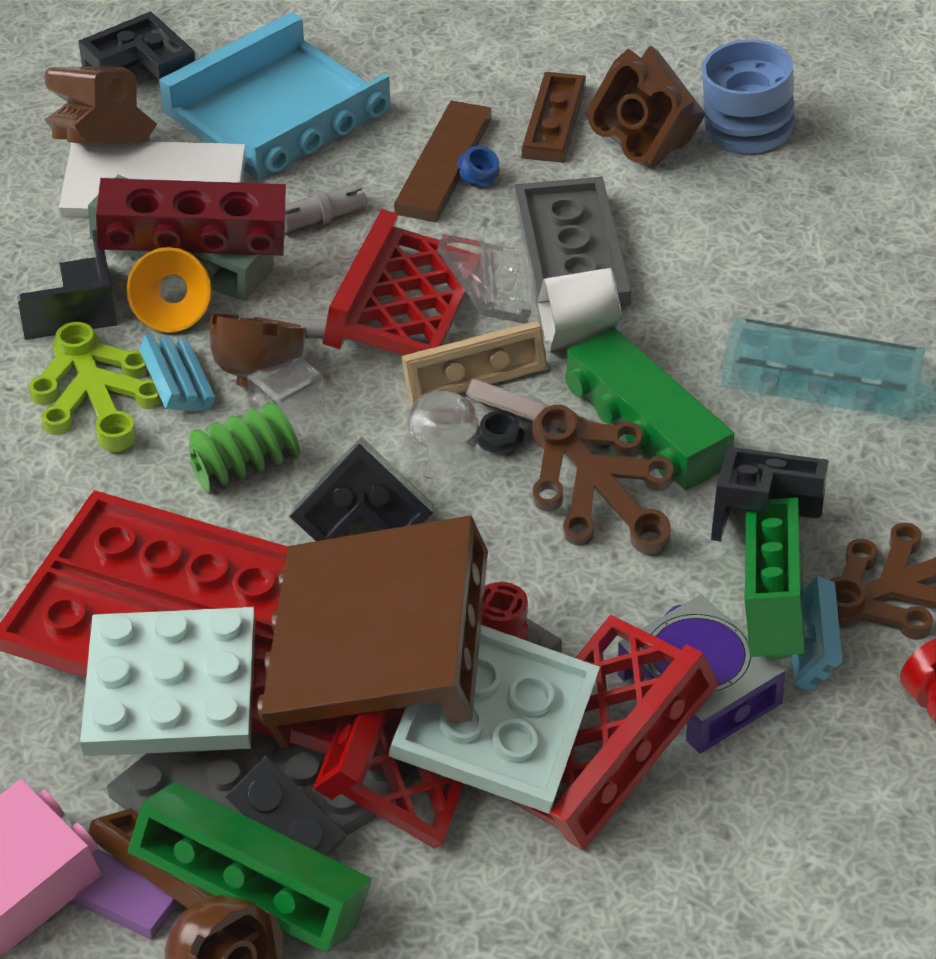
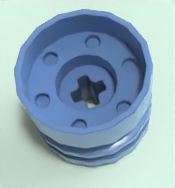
M755 39L733 41L721 45L710 52L702 63V79L705 99V132L712 143L725 151L750 154L762 153L777 148L787 141L795 129L793 61L788 52L772 42Z

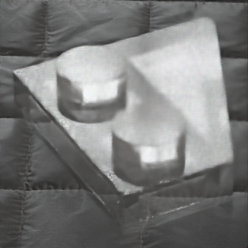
M442 234L437 247L438 253L482 316L492 317L501 321L528 323L532 313L527 251Z

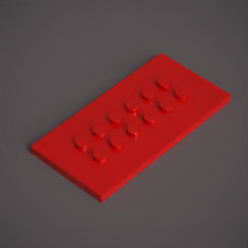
M93 490L0 622V651L86 678L93 615L254 607L256 635L251 730L274 737L269 727L265 728L260 721L258 699L265 691L267 679L265 656L272 648L274 636L272 614L279 606L281 592L278 578L280 570L285 569L288 546ZM340 717L293 723L290 743L327 754ZM398 719L386 722L383 728L389 747H391L399 726ZM381 765L371 767L372 769L383 771Z

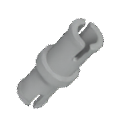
M355 182L349 186L329 192L319 189L312 191L308 198L287 203L285 233L315 223H319L321 226L328 225L335 217L365 210L367 207L365 192L357 194L363 187L360 183Z

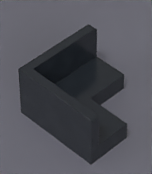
M151 11L78 40L82 67L120 66L127 68L141 62L158 79H161L195 61L194 50Z
M97 230L91 231L95 257L59 263L63 287L21 293L17 296L25 340L54 336L60 327L71 322H83L90 325L92 329L117 326L105 250H98Z
M361 436L299 501L289 517L315 541L341 537L361 515L378 531L422 524L434 513V504Z
M728 446L716 485L711 541H722L731 507L766 512L770 499L798 498L799 516L820 518L823 512L829 460Z

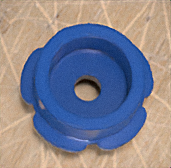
M484 146L469 148L466 153L459 157L457 166L460 168V176L470 185L490 186L495 182V177H498L500 173L497 155L491 149Z

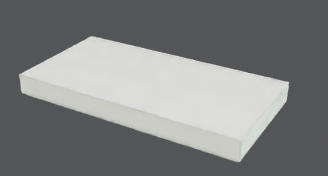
M152 141L71 143L59 204L61 217H89L88 204L98 195L100 178H115L118 174L128 179L243 183L247 155L245 144Z

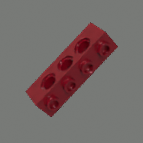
M100 178L96 209L98 250L153 251L158 248L173 247L190 253L284 256L286 184Z

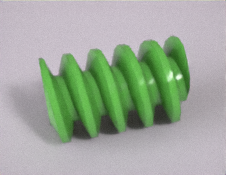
M274 403L264 404L261 413L255 409L246 411L243 415V420L238 416H231L227 418L225 427L219 422L212 423L207 429V434L201 429L191 431L189 435L191 465L197 481L205 492H210V476L215 475L222 486H226L229 484L228 469L233 468L238 477L244 479L247 478V462H251L258 472L265 471L264 456L269 455L277 466L283 464L282 449L284 448L288 450L293 459H298L300 455V446L295 431L286 415Z

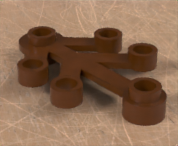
M551 405L544 408L536 416L532 426L533 438L536 444L544 450L540 479L533 486V499L536 507L542 511L551 512L562 505L564 499L563 487L559 482V476L565 454L577 468L571 511L563 524L564 537L569 543L585 545L594 538V523L591 518L594 490L596 489L629 526L630 541L637 551L650 555L663 551L668 546L671 538V526L668 517L656 509L642 510L615 478L644 480L648 488L662 491L669 488L673 483L674 468L671 461L662 456H655L648 460L593 454L584 443L613 444L614 450L622 456L637 454L641 450L643 443L640 427L632 422H622L618 425L581 422L578 415L564 405ZM554 428H562L566 431V433L561 435L549 434ZM628 434L634 436L636 440L626 444L622 443L619 438ZM655 469H663L667 472V475L662 478H654L650 475V472ZM550 489L554 490L557 495L551 499H544L540 496V493ZM578 524L588 528L585 533L578 535L570 531L574 525ZM646 532H655L659 535V538L647 541L643 540L641 536Z
M898 523L892 527L889 540L891 548L881 577L866 584H862L865 571L872 569L876 564L877 547L873 542L866 539H855L847 545L844 572L842 576L830 580L835 583L839 625H852L863 619L900 627L901 633L913 640H921L930 635L933 617L927 609L917 606L905 609L880 602L892 597L936 608V587L925 585L936 580V557L906 568L910 555L915 553L920 547L921 531L917 526L911 523ZM906 536L910 537L912 540L904 541L899 539L898 537ZM861 552V553H865V554H867V555H869V556H867V557H858V556L855 555V553ZM917 620L924 625L915 626L910 624L909 621Z

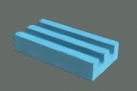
M145 334L139 350L165 409L198 412L210 410L215 396L188 338L179 337L177 344L174 345L170 336H162L160 342L157 343L154 335ZM164 357H166V360H167V362H168V364H169V366H170V368H171V373H170V370H169V368H168V366H167V364H166V362H165ZM177 386H179L183 397L180 396Z
M816 576L803 590L805 654L792 655L794 686L805 690H815L818 687V678L825 680L830 675V666L837 668L843 662L835 583L820 576Z

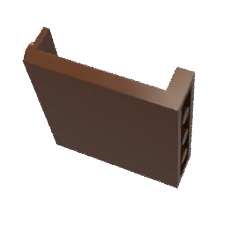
M472 515L288 546L285 569L280 570L278 578L281 592L279 606L272 614V628L274 632L272 648L265 656V670L267 674L265 691L258 699L260 721L265 728L269 727L280 748L289 747L293 723L440 702L451 724L472 721L488 558L487 547Z

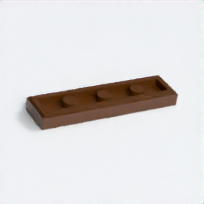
M453 100L449 102L394 202L395 213L399 214V216L437 223L461 178L460 168L457 166L458 159L469 148L478 146L492 119L491 107Z

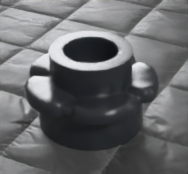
M493 411L486 414L481 419L476 431L479 436L477 438L478 445L487 452L492 451L498 454L510 453L517 448V444H521L524 440V431L519 427L518 418L507 411Z

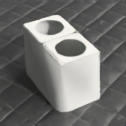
M611 268L543 279L538 302H550L538 303L545 340H552L549 351L572 347L613 326L617 327L622 312Z

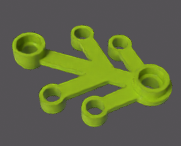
M71 322L63 325L57 330L52 345L55 358L40 376L35 377L29 383L31 400L41 405L54 402L59 396L58 383L73 365L78 374L55 404L42 412L43 429L51 435H60L69 431L72 427V413L85 396L88 395L98 418L95 423L98 444L101 448L112 453L124 452L136 441L134 419L129 413L116 410L108 390L134 397L136 404L144 409H153L160 406L163 402L153 380H139L149 373L139 350L127 351L100 343L98 335L86 323ZM95 361L120 366L123 375L97 368ZM135 363H139V364H140V365H138V366H130V365L135 364ZM45 388H48V389H49V390H47V391H39V390L45 389ZM147 393H155V394L150 395V396H145V395H144V394H147ZM58 418L62 419V420L57 421V422H53V421H52V420L58 419Z

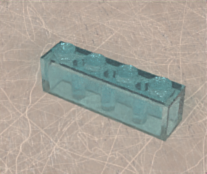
M735 316L723 353L721 387L912 420L922 379L925 348Z

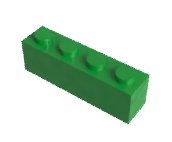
M614 326L567 349L565 380L570 391L577 397H584L595 408L600 419L606 424L618 425L622 422L637 424L642 431L643 443L641 451L649 458L662 456L669 459L674 468L673 480L685 491L721 472L728 446L734 447L735 433ZM625 435L628 443L636 440L632 435ZM658 469L663 477L667 475L665 470Z
M798 498L770 499L766 512L746 509L744 600L750 657L764 656L768 659L779 660L794 654H805L803 553Z
M175 781L142 802L127 851L214 896L238 897L257 904L277 918L282 931L326 953L332 950L357 926L372 882V878Z

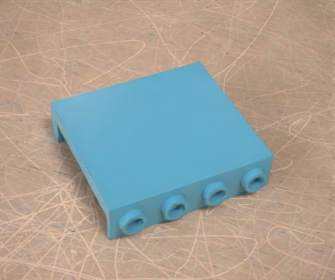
M293 12L159 79L163 112L205 143L245 144L247 155L244 171L257 181L274 172H280L290 163L307 154L316 152L321 146L340 136L349 134L354 128L373 118L382 116L387 110L391 109L390 81L387 74H383L367 83L306 42L303 33V20Z

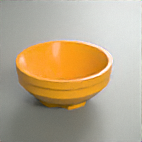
M167 247L158 248L146 253L133 266L127 281V298L133 313L147 327L156 331L170 333L192 327L200 321L211 302L212 284L206 267L192 253L183 249ZM169 275H178L187 284V294L180 302L168 301L161 292L162 282Z

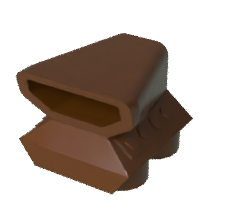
M652 45L647 48L642 57H639L628 48L615 59L585 111L591 129L597 135L610 137L621 146L624 155L629 160L642 162L651 169H654L670 151L679 149L692 139L705 116V111L661 53Z
M120 66L49 67L46 69L44 78L47 89L67 102L44 119L52 130L53 139L67 140V142L150 141V135L157 126V123L137 107V84L134 73Z

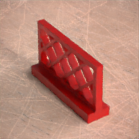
M381 209L329 306L322 344L340 350L346 338L401 355L442 346L481 262L482 253L398 228L396 225L399 214ZM399 246L418 250L420 253L406 255ZM454 261L465 266L449 268L445 262ZM431 265L435 272L422 274L417 267ZM403 270L408 277L394 280L389 273ZM446 283L452 290L438 293L433 286ZM419 289L424 296L410 299L405 291ZM391 295L396 302L381 304L376 297ZM435 308L440 316L426 318L421 311ZM407 314L412 321L397 324L392 317ZM378 320L383 327L375 329L360 323ZM422 333L430 342V345L411 340L408 336Z
M613 615L606 619L575 657L600 667L596 677L598 694L590 695L585 712L599 709L601 725L577 732L567 761V767H565L560 784L568 782L569 788L553 808L551 807L549 814L507 799L560 830L569 843L583 851L719 684L703 652L687 644L681 650ZM616 636L630 642L631 653L604 660L603 652ZM661 660L671 663L659 678L644 681L642 665ZM633 668L635 684L607 691L606 675ZM637 699V705L626 719L611 722L610 705ZM603 740V747L592 760L577 764L575 747Z
M406 707L394 708V711L391 712L388 709L341 716L313 790L330 800L342 794L435 849L442 845L464 783L448 777L437 780L434 772L417 767L423 784L409 789L405 788L395 762L398 759L388 756L390 747L383 728L386 722L398 719L400 724ZM381 765L392 794L380 796L362 785L368 768ZM427 792L435 812L432 825L417 817L409 797Z

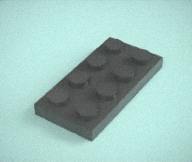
M603 176L514 184L515 203L537 307L538 303L550 302H538L543 279L611 268L613 271L620 306H630L631 287Z

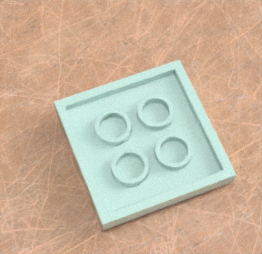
M254 607L93 615L80 737L83 756L251 749L256 635Z
M481 625L472 721L451 724L440 702L408 706L405 708L388 756L549 814L600 667Z

